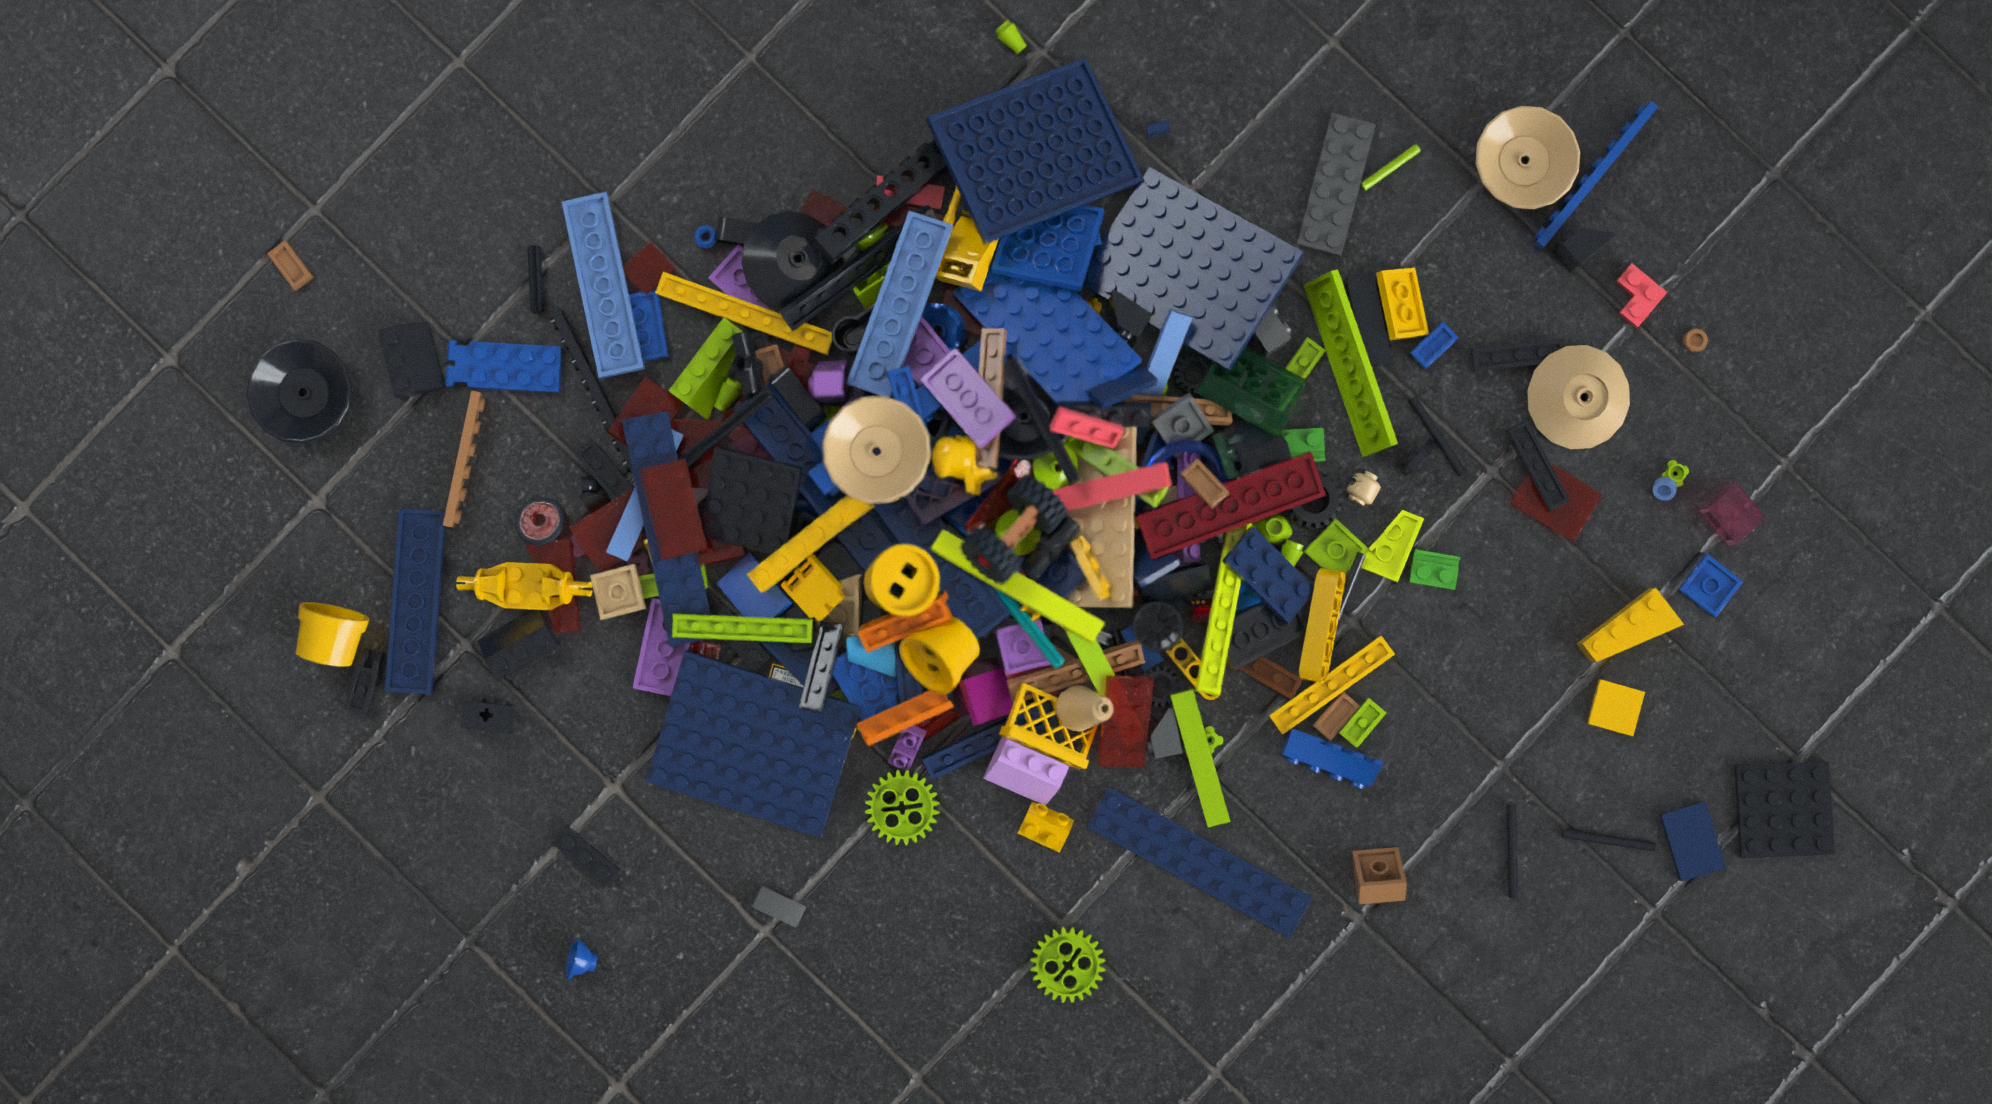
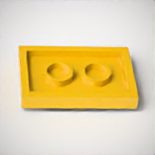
M1415 268L1377 272L1376 276L1390 340L1429 335Z

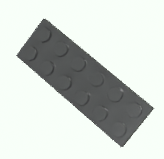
M1331 113L1296 245L1341 257L1376 124Z

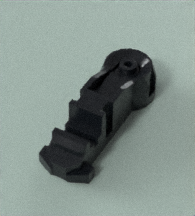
M875 303L857 316H846L835 323L832 330V339L835 346L842 353L857 355Z

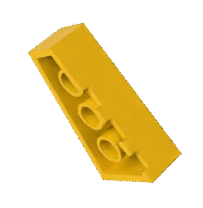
M1650 588L1576 645L1590 662H1598L1684 624L1656 588Z

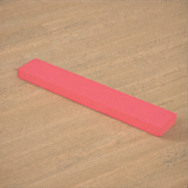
M1161 463L1053 490V493L1059 496V500L1064 503L1067 511L1171 487L1167 463Z

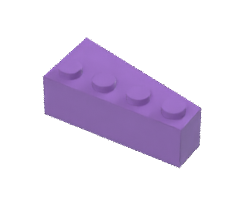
M847 360L818 362L813 371V378H809V390L820 406L845 405L848 402V386L846 384Z

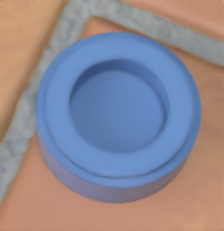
M1669 477L1658 478L1652 488L1654 496L1662 501L1671 500L1677 491L1675 481Z

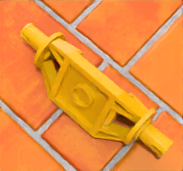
M505 562L489 569L480 568L475 577L458 576L456 582L466 583L456 584L457 590L475 591V595L479 600L486 599L503 608L552 610L562 604H569L573 595L590 597L592 594V590H583V588H592L590 581H573L570 572H564L553 564Z

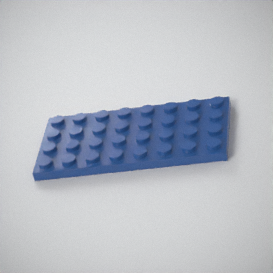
M994 259L991 261L981 292L961 286L952 292L956 300L983 328L1005 329L1007 331L1006 349L1010 357L1017 359L1021 368L1057 406L1058 401H1092L1088 397L1089 389L1109 380H1115L1130 372L1141 363V358L1075 290L992 273L991 268Z

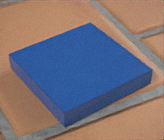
M1706 553L1677 590L1711 617L1716 618L1743 581Z

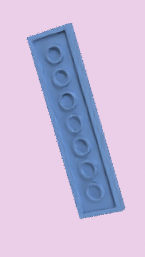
M603 192L563 201L562 206L598 377L603 379L643 370L645 367L608 194Z
M908 212L846 383L848 386L878 396L892 398V391L886 372L902 368L953 230L952 224L915 212Z

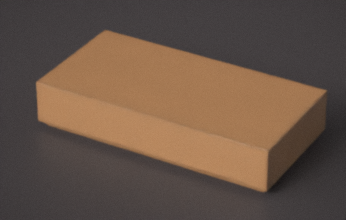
M286 240L267 253L293 290L297 291L314 278Z
M1198 459L1180 473V477L1211 509L1229 494V491Z
M1343 691L1312 726L1331 741L1361 706Z

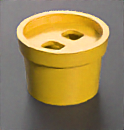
M898 545L883 552L869 565L864 577V587L868 598L877 607L893 614L910 616L924 611L934 601L939 589V572L933 559L924 550L912 545ZM904 565L912 570L913 579L910 580L901 573ZM893 582H897L904 588V593L900 599H896L888 592Z
M315 602L300 603L298 613L300 627L296 654L304 659L321 664L350 666L352 665L361 634L366 631L370 618L360 612L335 605Z
M952 616L950 620L912 633L901 641L899 651L905 667L921 685L932 692L948 694L958 684L962 673L979 655V645L972 631L962 621Z

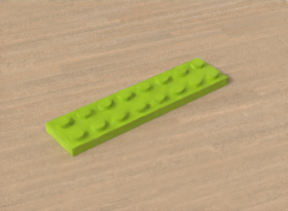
M1338 269L1330 271L1303 286L1362 457L1394 446L1398 442Z

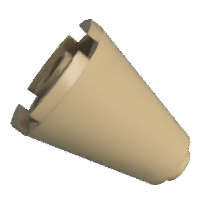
M1083 685L1068 687L1059 695L1056 703L1058 718L1061 719L1062 725L1072 731L1089 729L1109 719L1113 713V705L1108 698Z

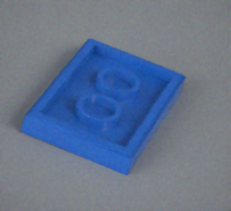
M656 290L629 294L643 362L669 357L659 295L655 294Z
M749 552L717 584L744 617L778 618L793 602L777 583L766 592L761 593L747 574L761 563Z

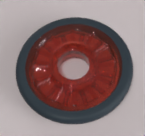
M539 497L528 501L522 506L516 517V529L519 536L525 542L532 545H544L553 541L561 533L564 526L565 516L563 509L556 501L546 497ZM545 516V523L539 527L535 526L536 518Z

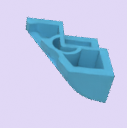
M859 636L845 638L847 661L891 677L896 676L894 642L867 653Z

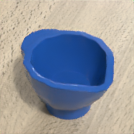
M579 939L572 943L566 963L567 980H571L573 975L583 974L586 971L593 972L596 967L597 953H592Z

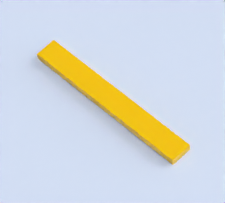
M666 272L662 273L655 291L657 295L718 317L726 318L732 322L827 356L833 343L832 332L808 323H804L792 331L780 313Z

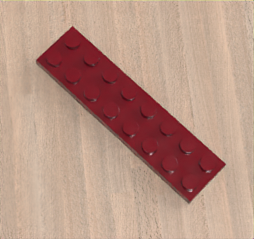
M1308 451L1221 483L1229 491V494L1212 509L1197 493L1139 513L1136 515L1149 556L1151 559H1155L1326 495L1312 452Z

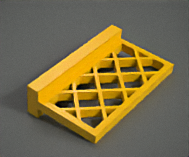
M1022 683L1006 726L1001 727L999 735L1073 768L1086 769L1089 762L1086 757L1098 724L1086 731H1078L1079 734L1070 738L1067 728L1062 725L1061 719L1057 716L1060 726L1051 729L1047 718L1056 714L1058 698ZM1026 690L1032 693L1035 702L1027 706L1023 699ZM1046 700L1051 701L1054 711L1045 714L1041 704ZM1037 706L1041 717L1032 721L1028 709ZM1023 712L1027 724L1020 727L1015 725L1014 722L1017 714ZM1043 721L1046 732L1038 735L1034 724ZM1061 729L1065 741L1058 744L1054 739L1053 733ZM1081 738L1083 743L1080 753L1075 751L1072 741Z

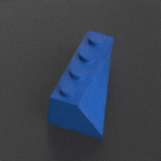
M1292 728L1288 732L1281 752L1282 755L1286 756L1285 761L1296 765L1301 761L1308 764L1307 769L1317 773H1320L1321 769L1328 771V777L1339 781L1343 777L1351 780L1350 785L1361 789L1364 788V785L1371 787L1383 764L1381 760L1372 759L1359 752L1345 749L1337 744L1326 742L1323 739Z

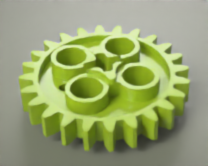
M897 770L896 777H893L888 772V780L880 777L881 785L873 783L872 786L876 791L867 793L872 797V800L865 801V804L871 806L865 813L872 814V817L867 822H875L872 831L880 829L878 837L880 838L886 834V842H889L893 837L895 838L896 845L899 844L900 839H903L905 845H908L909 838H912L916 843L918 834L925 838L924 830L932 831L929 823H937V820L932 817L940 812L934 809V806L939 805L940 802L933 801L932 799L937 795V792L930 793L929 790L933 785L925 786V777L920 781L917 780V772L913 777H910L909 770H906L904 776H901V772ZM910 788H915L919 792V797L915 801H910L906 797V792ZM886 791L895 793L896 800L894 803L888 804L884 801L883 795ZM900 801H903L904 805L923 804V807L906 809L904 814H901V810L882 811L883 807L898 806ZM913 811L919 812L922 816L921 822L917 824L911 823L909 814ZM895 814L899 819L898 825L894 827L889 826L886 823L887 815Z
M1063 926L1059 934L1053 929L1052 937L1045 933L1046 942L1038 940L1037 942L1041 948H1033V952L1038 956L1030 959L1036 963L1035 966L1030 968L1031 971L1038 973L1033 976V980H1041L1037 986L1038 989L1045 986L1044 995L1046 996L1052 992L1053 1000L1059 995L1061 996L1062 1003L1065 1002L1066 997H1070L1071 1002L1074 1003V996L1077 995L1082 1001V993L1084 992L1091 996L1089 988L1098 989L1095 980H1103L1098 972L1105 971L1104 967L1099 966L1100 963L1105 962V958L1098 957L1103 950H1095L1098 941L1090 943L1092 935L1088 934L1086 937H1083V929L1076 934L1074 927H1071L1070 932H1066ZM1064 942L1072 945V950L1068 954H1063L1059 951L1060 945ZM1077 948H1081L1080 953L1072 961L1073 968H1066L1061 978L1055 981L1054 978L1064 968L1063 961L1068 962ZM1083 956L1091 960L1087 968H1081L1077 964L1078 960ZM1048 961H1055L1058 964V969L1055 972H1048L1045 969ZM1068 975H1073L1076 978L1075 985L1071 987L1066 986L1063 983L1064 978Z

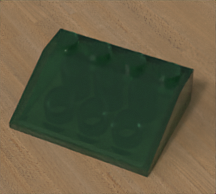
M1245 347L1230 371L1213 362L1197 394L1220 405L1225 410L1242 417L1245 421L1264 429L1267 433L1279 437L1297 404L1307 380Z

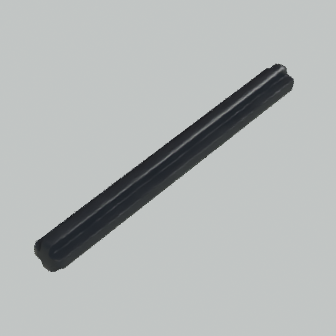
M1016 358L1005 362V367L1069 484L1079 481L1081 478L1057 432L1050 429L1051 421Z
M765 388L678 458L681 473L774 398L771 390Z

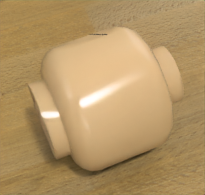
M1365 471L1364 474L1355 473L1346 489L1349 494L1348 499L1362 507L1365 504H1372L1381 488L1380 484L1376 481L1378 477L1368 471Z

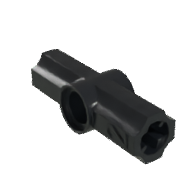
M744 331L732 336L736 354L732 369L735 374L740 375L744 400L749 401L763 390L760 379L763 372V362L761 359L756 358L752 334Z
M1066 515L1051 533H1046L1038 541L1035 551L1020 568L1029 577L1037 581L1050 564L1055 563L1067 549L1066 546L1082 527L1074 519Z

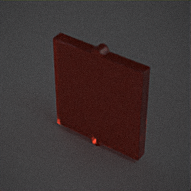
M812 189L800 213L809 214L828 227L832 224V219L838 213H843L846 207L832 200L831 196H825Z
M651 242L623 266L624 273L631 279V283L633 285L636 284L645 295L658 286L663 272L671 274L676 270L666 259L665 253H661Z

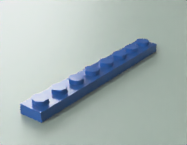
M1651 101L1646 106L1642 104L1633 114L1636 116L1635 120L1632 123L1628 121L1619 131L1622 136L1617 141L1613 139L1605 148L1608 153L1604 158L1599 156L1592 164L1591 168L1594 170L1589 176L1584 174L1578 181V190L1575 193L1571 191L1562 201L1565 204L1560 211L1556 209L1548 218L1551 223L1547 228L1542 226L1535 234L1534 238L1537 240L1533 246L1540 251L1545 247L1659 107Z

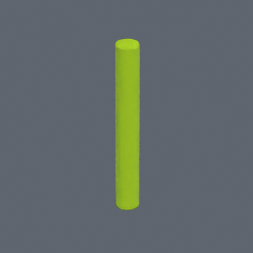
M1416 144L1360 183L1364 191L1368 190L1421 152L1420 148Z

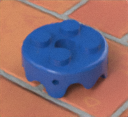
M928 303L925 305L921 316L934 331L937 326H941L943 334L940 339L950 351L954 348L959 351L965 339V325L959 312L952 306L943 303Z

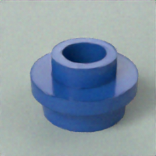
M703 225L695 231L694 240L699 247L710 248L716 243V231L711 226ZM704 234L710 235V239L708 241L702 240V236Z

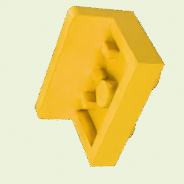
M1032 801L1018 834L1060 853L1074 820L1063 813L1049 809L1044 804Z

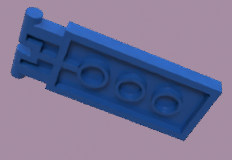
M448 340L447 361H454L455 366H446L445 386L454 387L455 383H467L468 388L560 393L563 348L561 346L471 341L470 346L457 345V341Z

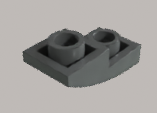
M763 886L760 887L751 906L797 928L806 909V906Z

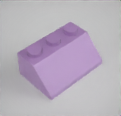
M1001 737L983 778L1046 806L1061 787L1069 766L1005 737Z

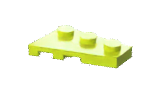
M1402 510L1364 554L1366 557L1361 568L1398 583L1424 518Z

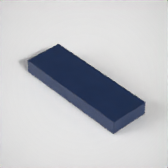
M1141 366L1115 380H1109L1089 389L1088 397L1101 409H1104L1157 385L1158 379L1144 366Z

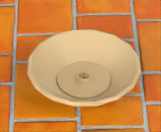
M1519 106L1501 112L1485 126L1477 142L1475 164L1482 184L1495 199L1513 208L1537 209L1555 203L1570 190L1579 172L1580 149L1574 132L1560 116L1542 107ZM1521 158H1527L1528 164H1523Z
M1588 345L1565 346L1549 354L1534 370L1527 389L1528 411L1537 430L1552 443L1568 449L1592 448L1609 440L1623 424L1630 405L1629 383L1621 366L1605 351ZM1582 393H1585L1587 396L1585 401H1582L1580 398Z
M885 396L863 397L844 406L830 421L823 440L824 465L833 483L849 497L867 503L892 502L910 493L924 477L931 457L929 434L921 418L905 403ZM874 448H879L881 450V454L875 456L873 455L872 450Z

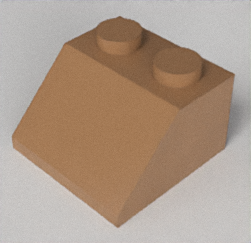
M1398 847L1352 851L1355 888L1359 904L1405 901L1407 881Z

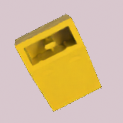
M961 216L951 232L936 278L942 282L981 292L998 240L984 245L972 218Z

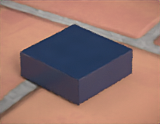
M1164 120L1147 125L1145 129L1147 139L1169 133V121Z

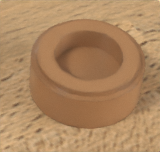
M1692 329L1683 337V345L1690 352L1703 350L1708 342L1706 333L1700 329Z

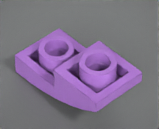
M915 725L902 730L887 763L904 771L909 770L927 731Z

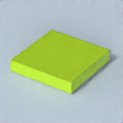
M1335 519L1304 550V553L1320 568L1343 571L1346 574L1351 569L1357 552L1365 554L1369 548Z

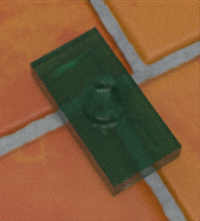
M1220 432L1213 435L1227 477L1229 479L1240 477L1234 460H1237V455L1233 446L1229 447L1224 433Z

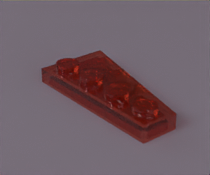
M572 539L551 541L544 545L525 544L527 551L530 552L532 563L553 564L564 572H570L573 581H576ZM577 595L572 596L569 604H562L552 610H548L555 633L580 631Z

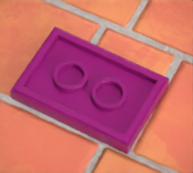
M1004 667L959 681L973 726L1010 714L1013 703L1006 682L1008 678L1004 672Z

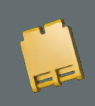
M813 554L807 557V561L800 568L797 567L794 570L795 574L788 581H784L781 584L782 588L809 618L815 617L818 621L823 620L832 611V608L836 607L845 598L844 593L841 591L843 586ZM810 564H812V566H811L806 572H804V570H805ZM798 577L799 579L792 586L791 583Z

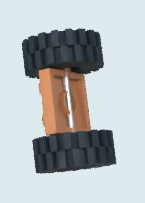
M1023 475L1007 494L1009 503L1013 504L1012 508L1018 511L1017 514L1020 518L1004 536L999 539V536L995 533L992 534L989 529L985 530L984 527L978 526L960 546L961 552L966 556L967 561H970L971 565L979 570V573L984 574L989 580L992 579L996 584H1005L1020 568L1021 562L1017 559V554L1012 551L1022 537L1024 538L1033 527L1039 528L1041 532L1051 533L1067 515V509L1064 507V503L1059 500V496L1055 495L1051 488L1048 489L1045 483L1042 481L1040 483L1037 478H1032L1030 475Z

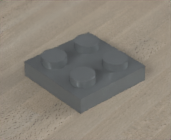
M1189 393L1150 419L1175 457L1214 431Z

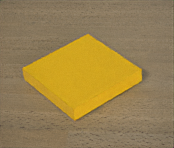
M1599 679L1587 724L1633 736L1645 692Z

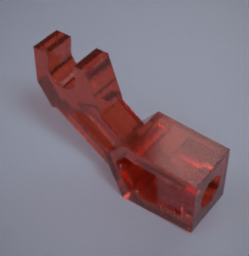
M795 344L786 365L806 390L810 392L809 383L804 381L802 373L807 369L811 350ZM793 358L804 361L801 366L802 370L798 371L792 365Z

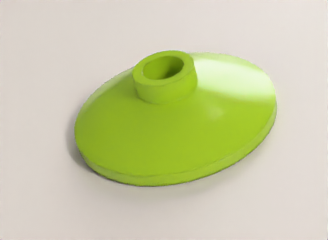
M1064 445L1078 471V460L1075 453L1068 446ZM1052 452L1034 459L1032 468L1035 478L1040 483L1042 481L1048 489L1056 490L1067 487L1070 484L1061 469L1059 471L1054 470V465L1058 462Z
M1017 510L1008 511L999 518L995 528V534L999 536V539L1020 518ZM1033 527L1024 538L1020 539L1012 552L1017 554V556L1032 552L1041 538L1039 528Z

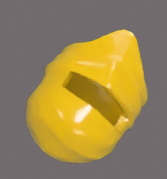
M959 435L955 439L953 437H942L936 442L932 451L934 470L939 478L955 476L956 478L965 480L966 491L976 495L980 494L981 484L984 481L993 480L997 477V473L992 472L988 467L979 469L976 466L975 443L971 437Z

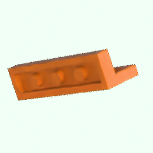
M946 590L938 593L931 605L918 614L902 616L889 613L862 624L857 633L866 652L868 653L908 637L916 631H922L950 620L952 615L946 604V600L949 597Z
M929 690L856 724L865 745L869 746L952 708L953 705L951 700H948L946 694H938Z

